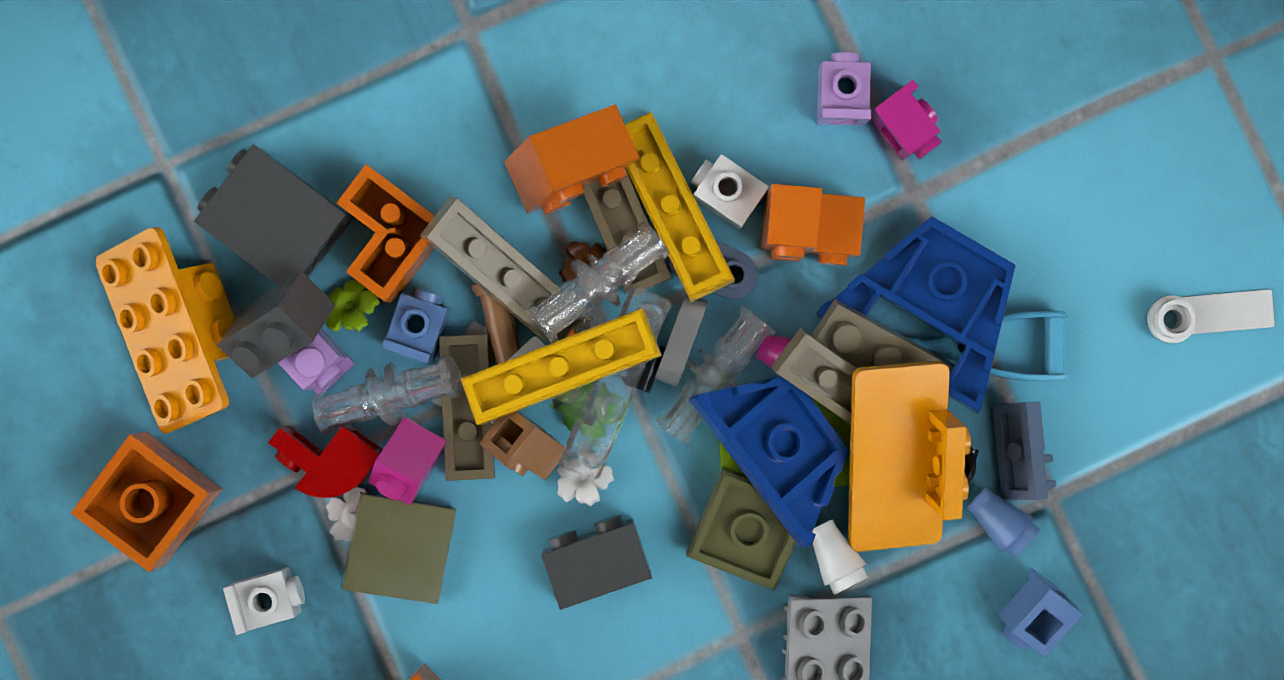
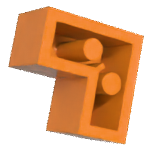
M616 104L529 136L504 163L526 213L528 214L542 208L544 214L548 215L571 204L570 200L585 193L583 186L599 181L601 187H606L626 178L628 174L625 169L638 160L639 156Z
M365 164L336 202L375 232L346 273L383 301L394 303L435 249L420 236L435 215Z
M772 184L764 197L760 250L771 251L770 259L799 262V259H804V254L819 255L818 264L847 266V258H856L861 254L865 197L822 194V188Z

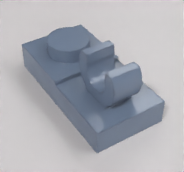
M1040 401L993 404L1002 499L1041 500L1048 498L1047 490H1051L1056 486V480H1046L1045 463L1053 462V455L1044 454L1043 451L1045 450Z

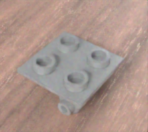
M789 595L788 604L784 605V610L787 611V632L783 633V639L787 640V647H783L782 653L786 655L785 675L782 676L781 680H869L872 597L808 599V596Z

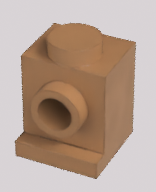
M518 411L498 418L479 442L482 447L510 470L513 469L521 476H524L530 470L544 480L547 479L568 451L564 445Z

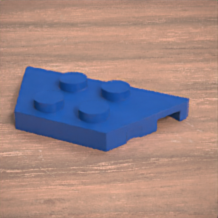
M779 376L695 394L688 400L798 546L809 547L816 534L812 533L821 508L828 506L834 491V479L842 471L850 451L811 397Z

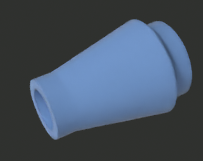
M986 487L966 507L976 517L1002 553L1006 550L1013 558L1040 531L1032 523L1034 517L996 496Z

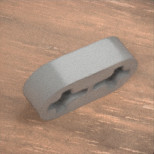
M685 293L657 370L656 380L675 387L678 386L708 301L698 299L690 302Z

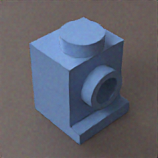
M415 288L412 296L401 293L386 339L383 340L381 348L426 364H433L439 347V336L443 335L451 310L441 307L442 297L418 288ZM416 314L422 316L425 321V326L419 333L411 332L408 327L410 317Z
M1032 568L1026 574L1029 580L999 612L998 616L1006 625L1002 633L1014 645L1023 651L1030 646L1046 657L1084 614L1062 590Z

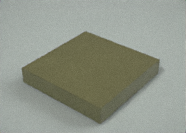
M722 466L687 547L686 557L775 591L796 542L746 475Z
M360 492L341 585L342 589L438 604L457 510L452 507L413 501L410 506L401 500H392L385 496Z

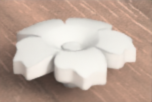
M584 451L580 455L579 462L576 457L572 456L568 460L562 461L557 469L558 474L562 477L557 482L559 486L558 496L563 498L565 502H569L576 497L578 503H586L592 506L600 501V494L597 488L607 489L608 484L614 481L611 467L604 466L602 459L597 456L595 451Z
M357 487L343 495L344 500L332 497L329 504L326 505V509L329 512L328 518L332 521H337L329 531L336 541L342 539L345 541L351 540L360 492L367 493L366 488Z

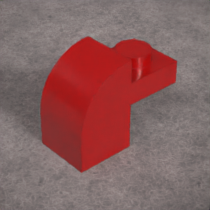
M351 424L342 426L323 451L290 425L279 427L268 442L278 450L274 456L280 463L296 473L300 469L306 472L295 489L317 498L336 497L362 485L371 476L375 461L383 450Z

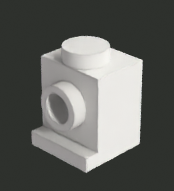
M289 566L235 581L223 588L236 635L295 618L302 612L300 605L305 603L302 583L298 576L292 577ZM259 593H267L271 597L272 606L270 609L261 608L258 597Z

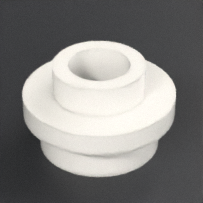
M1172 295L1158 299L1152 304L1147 315V324L1150 332L1155 338L1165 343H1179L1186 340L1194 332L1197 323L1194 307L1188 300L1180 296ZM1169 310L1177 316V323L1173 328H1168L1164 323V315Z

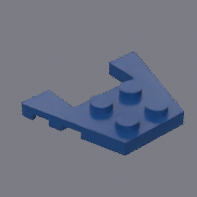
M931 216L888 251L884 258L863 275L860 274L840 294L823 304L816 314L817 317L822 319L834 299H837L868 316L879 298H883L962 345L966 349L949 374V397L978 414L983 405L1016 265Z

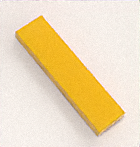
M652 112L626 123V129L639 156V159L627 167L626 171L690 302L735 282Z
M639 309L461 378V382L476 424L483 425L662 355L644 309Z

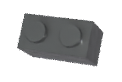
M300 271L243 308L217 346L251 378H254L313 342L334 309L335 304Z
M621 514L594 523L595 532L578 537L576 530L548 539L550 547L543 549L541 556L560 610L652 579V572L634 519L623 522Z

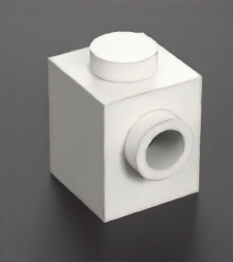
M722 154L714 164L706 159L690 182L697 187L693 194L696 202L737 230H740L769 188L768 185Z

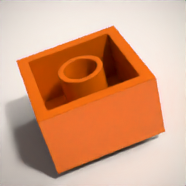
M150 433L130 434L71 511V514L146 571L152 572L169 562L223 488Z

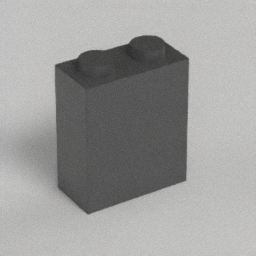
M252 144L248 151L246 149L240 150L230 161L227 167V172L230 174L219 189L216 187L211 188L201 199L197 207L200 214L194 222L279 286L300 271L309 278L354 218L266 151Z

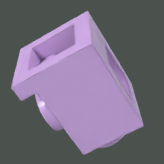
M838 52L831 54V61H822L818 68L817 124L864 126L871 119V63L859 62V54ZM842 78L850 79L854 83V92L851 94L842 93L838 88V80Z
M320 329L313 342L278 362L303 390L313 389L318 396H322L355 365L352 359L324 329Z

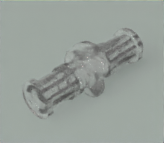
M643 221L637 226L638 232L618 247H612L603 254L600 260L594 255L589 254L590 266L579 259L574 260L571 267L576 278L565 282L559 287V291L537 307L532 304L526 308L534 323L551 343L558 340L556 334L579 317L583 318L604 298L616 307L620 306L621 301L617 289L637 277L636 274L659 258L663 261L669 256L666 246L651 226Z
M744 305L738 310L741 315L727 334L723 338L720 337L713 346V352L709 354L704 349L699 350L705 361L703 365L687 361L686 365L693 372V378L686 381L680 389V395L664 415L659 413L655 418V421L666 432L685 445H689L693 441L690 435L703 420L688 399L695 394L741 385L736 378L738 373L745 370L751 362L750 358L768 335L773 337L777 332L766 321Z
M450 355L440 357L437 364L420 369L411 368L399 372L395 364L390 362L384 368V379H382L374 367L368 368L365 377L366 383L350 386L348 390L331 395L322 392L313 396L312 408L315 422L320 431L325 435L336 433L340 426L357 421L362 423L373 420L378 415L389 426L399 425L406 415V407L414 408L425 405L427 401L447 395L451 399L461 397L463 385L460 370Z

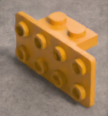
M160 227L148 228L98 255L96 258V268L100 280L107 293L117 324L126 342L159 430L167 434L226 409L229 405V398L215 362L230 359L217 344L233 323L235 317L214 263L178 269L166 235Z
M941 361L860 367L853 372L848 542L854 551L862 552L935 544L942 538L943 521L962 519L963 500L968 498L969 485L964 468L965 455H968L971 449V437L968 428L948 410L950 371L948 366Z

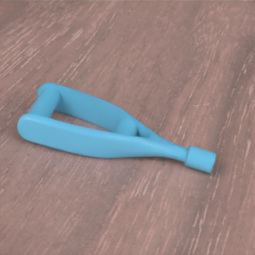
M1036 311L1005 314L1002 322L1026 318H1044L1045 375L1013 373L992 367L990 375L1023 381L1067 380L1068 375H1064V318L1068 317L1065 311ZM947 336L921 341L920 337L908 338L931 352L956 362L962 355L957 348L958 343Z

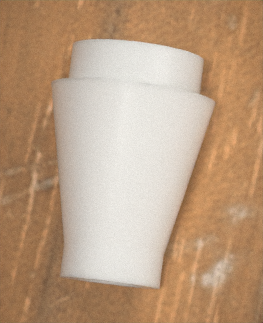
M833 519L812 530V533L816 534L812 544L824 586L829 584L834 595L868 578L863 568L867 563L857 551L852 549L848 540L835 525Z

